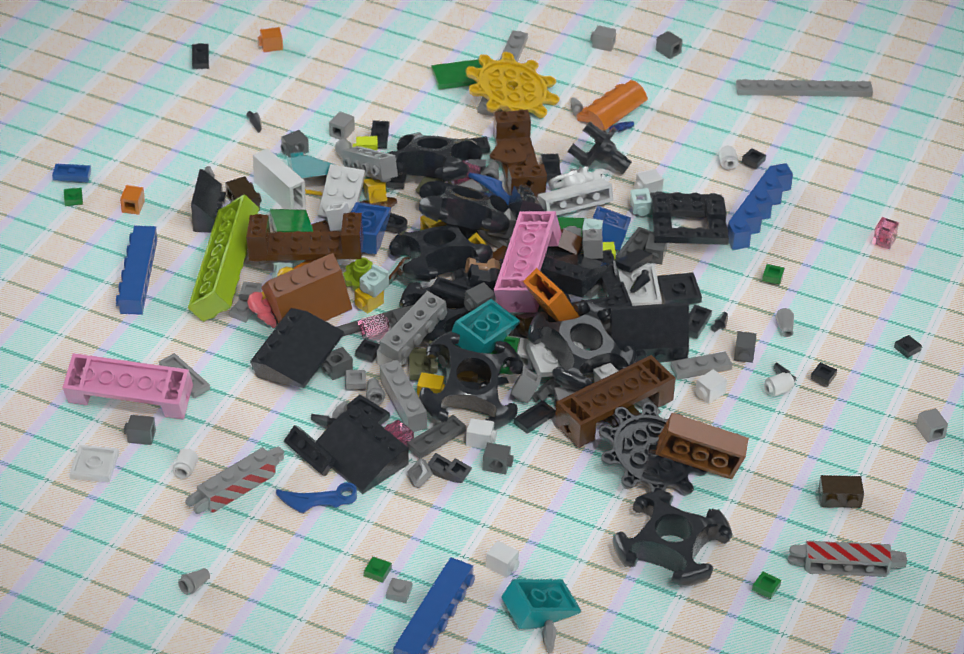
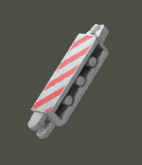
M279 446L269 451L263 447L198 485L197 491L186 498L185 504L189 507L194 505L193 511L196 514H200L207 509L215 513L271 479L276 473V466L284 459V450Z
M806 541L805 545L795 544L791 546L787 560L791 565L804 566L805 571L809 574L886 577L890 574L891 568L906 567L907 554L906 552L891 550V544Z

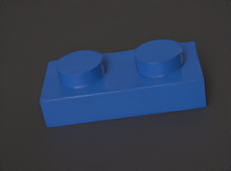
M55 163L52 178L57 181L89 182L92 171L91 165Z

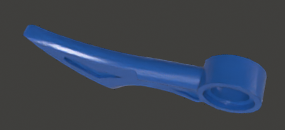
M468 173L469 178L477 181L509 204L511 196L503 189L502 181L482 174Z
M345 482L340 484L335 491L297 493L277 489L276 495L285 504L304 514L310 508L318 505H329L337 508L343 504H352L357 499V488L354 484ZM344 491L352 492L349 496L342 495Z

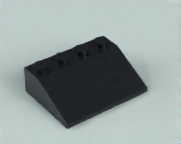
M548 247L540 271L564 293L583 298L609 268V264Z
M689 303L611 307L609 336L620 350H623L626 346L633 347L636 350V362L650 355L658 362L687 359L689 354Z
M290 308L250 360V363L257 378L305 388L345 333L343 330L308 311Z
M357 405L341 413L316 440L337 459L332 469L348 483L354 484L361 494L366 493L409 465V447Z

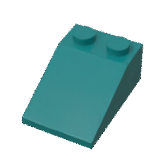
M303 152L291 153V157H287L288 166L301 178L328 175L330 164H332L309 155H304Z
M490 299L455 321L452 332L460 334L457 345L462 349L490 354L495 348L496 341H503L520 323V320Z
M512 579L501 596L519 629H537L545 626V622L548 620L555 623L581 613L579 605L563 579Z

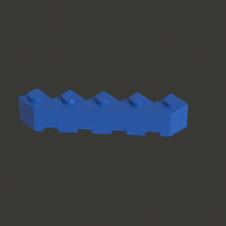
M787 163L769 166L729 220L727 230L729 245L732 250L750 247L751 234L760 233L762 220L771 218L772 206L781 204L782 192L791 190L793 172Z

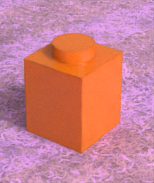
M280 27L260 29V36L257 39L258 45L262 46L263 53L283 50V36Z
M125 186L120 198L122 213L140 214L145 202L144 187Z

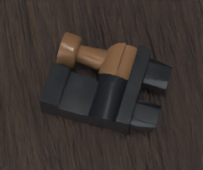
M468 258L465 266V272L468 273L466 276L467 286L475 287L484 282L494 292L504 259L500 258L498 261L493 258L487 263H476V259Z

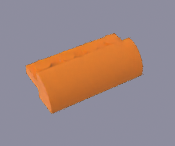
M630 80L625 84H618L614 89L606 92L604 96L594 100L591 105L583 108L576 115L577 120L582 122L591 121L599 129L606 130L648 100L644 88L634 80Z

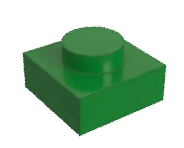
M82 188L64 189L65 206L83 205Z
M766 264L762 281L780 285L785 267Z
M372 556L364 569V577L383 583L392 569V563Z
M762 571L753 583L752 590L771 599L781 586L782 580Z

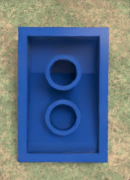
M356 202L351 212L362 213L364 233L362 252L377 254L383 241L391 207Z
M597 205L592 219L603 220V242H614L615 251H620L631 217Z

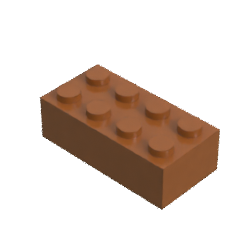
M671 413L659 435L656 455L733 479L746 457L749 438L702 423L701 421Z

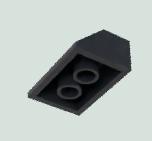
M199 169L191 201L193 232L211 233L218 210L223 208L222 202L225 203L226 192H223L222 184L204 169Z
M520 185V187L514 186L508 207L516 220L519 212L544 211L537 197L530 190V187Z

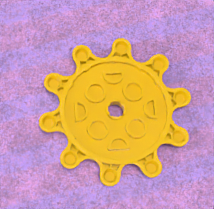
M503 52L501 60H493L490 56L481 54L479 56V63L482 68L467 67L466 69L467 77L478 82L469 86L470 95L485 97L488 100L486 104L487 111L491 113L499 109L503 111L528 110L538 118H544L548 111L543 104L556 105L560 100L558 95L549 92L547 89L556 84L554 77L539 75L536 71L539 67L538 62L528 60L526 63H519L510 52Z

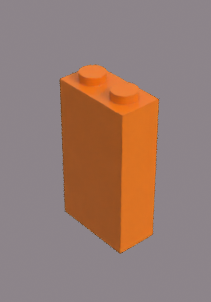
M537 268L523 281L539 306L556 322L580 317L563 291Z

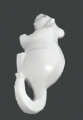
M586 166L579 171L580 173L574 170L554 177L548 182L549 186L553 189L565 188L601 179L605 170L597 169L593 172H588L589 167Z

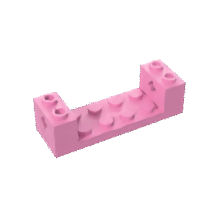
M556 211L519 212L494 288L497 303L508 312H538L539 304L523 281L536 268L539 271L541 270L548 246H558L562 233Z
M73 353L62 388L68 403L88 405L90 396L160 405L165 417L184 419L193 382L189 369Z

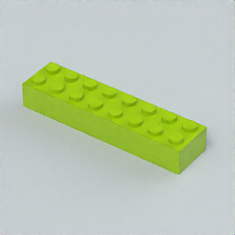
M245 194L219 209L188 305V309L203 322L210 318L213 319L218 313L227 311L232 306L233 296L236 293V286L247 255L246 236L249 217L259 212V207Z

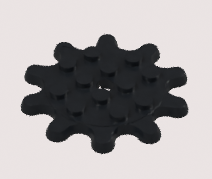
M650 402L643 404L641 415H632L624 407L616 408L614 414L620 425L616 428L606 425L601 426L599 436L613 447L612 450L603 452L601 461L605 466H617L623 470L622 487L631 489L636 484H643L649 488L650 492L657 490L666 491V487H673L682 495L691 494L694 486L689 481L688 475L703 476L708 471L656 454H649V449L656 451L659 435L668 419L661 418L657 413L656 406Z

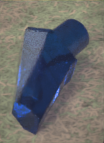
M634 121L619 122L617 125H611L609 131L615 127L617 129L616 132L622 133L633 127Z

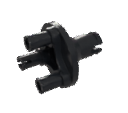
M591 121L582 130L595 140V144L590 151L584 152L574 143L567 151L579 160V163L584 167H589L596 160L599 163L608 164L622 175L632 163L631 160L617 150L615 143L610 140L617 129L613 127L607 133L605 130L599 129Z

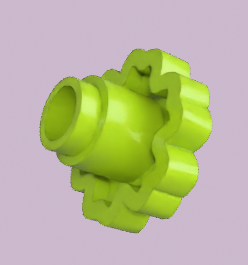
M362 257V259H356L355 262L347 265L346 272L343 273L346 286H352L353 291L360 287V278L372 269L373 262Z

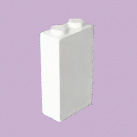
M268 148L253 154L254 183L283 209H306L305 181Z

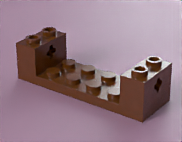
M528 110L494 112L493 136L496 145L499 142L508 140L520 142L527 154V160L520 164L508 165L500 162L509 195L511 196L514 186L520 187V185L530 187V190L538 198L537 194L546 192L547 174L544 164L538 165L530 137L531 118Z
M343 213L341 231L270 232L269 215H250L246 236L249 261L317 260L331 253L334 254L336 260L362 259L364 240L362 213Z
M650 355L557 401L555 425L580 448L595 440L596 423L613 415L616 408H627L647 397L658 408L673 401L676 377Z

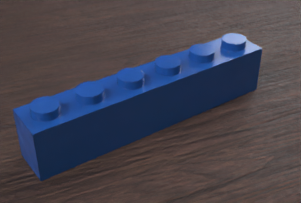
M134 225L133 233L129 234L130 245H127L126 250L128 257L124 258L125 270L121 272L122 282H119L118 287L120 294L116 295V306H119L120 314L143 315L158 241L156 226Z
M452 557L449 558L394 645L393 654H429L431 647L434 648L436 646L439 634L446 630L450 616L453 617L455 615L458 603L463 602L468 587L473 586L475 581V575L473 574L474 565Z

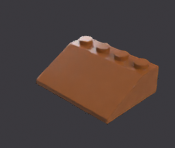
M333 253L270 279L261 287L279 323L290 308L308 311L324 321L353 309L342 270Z

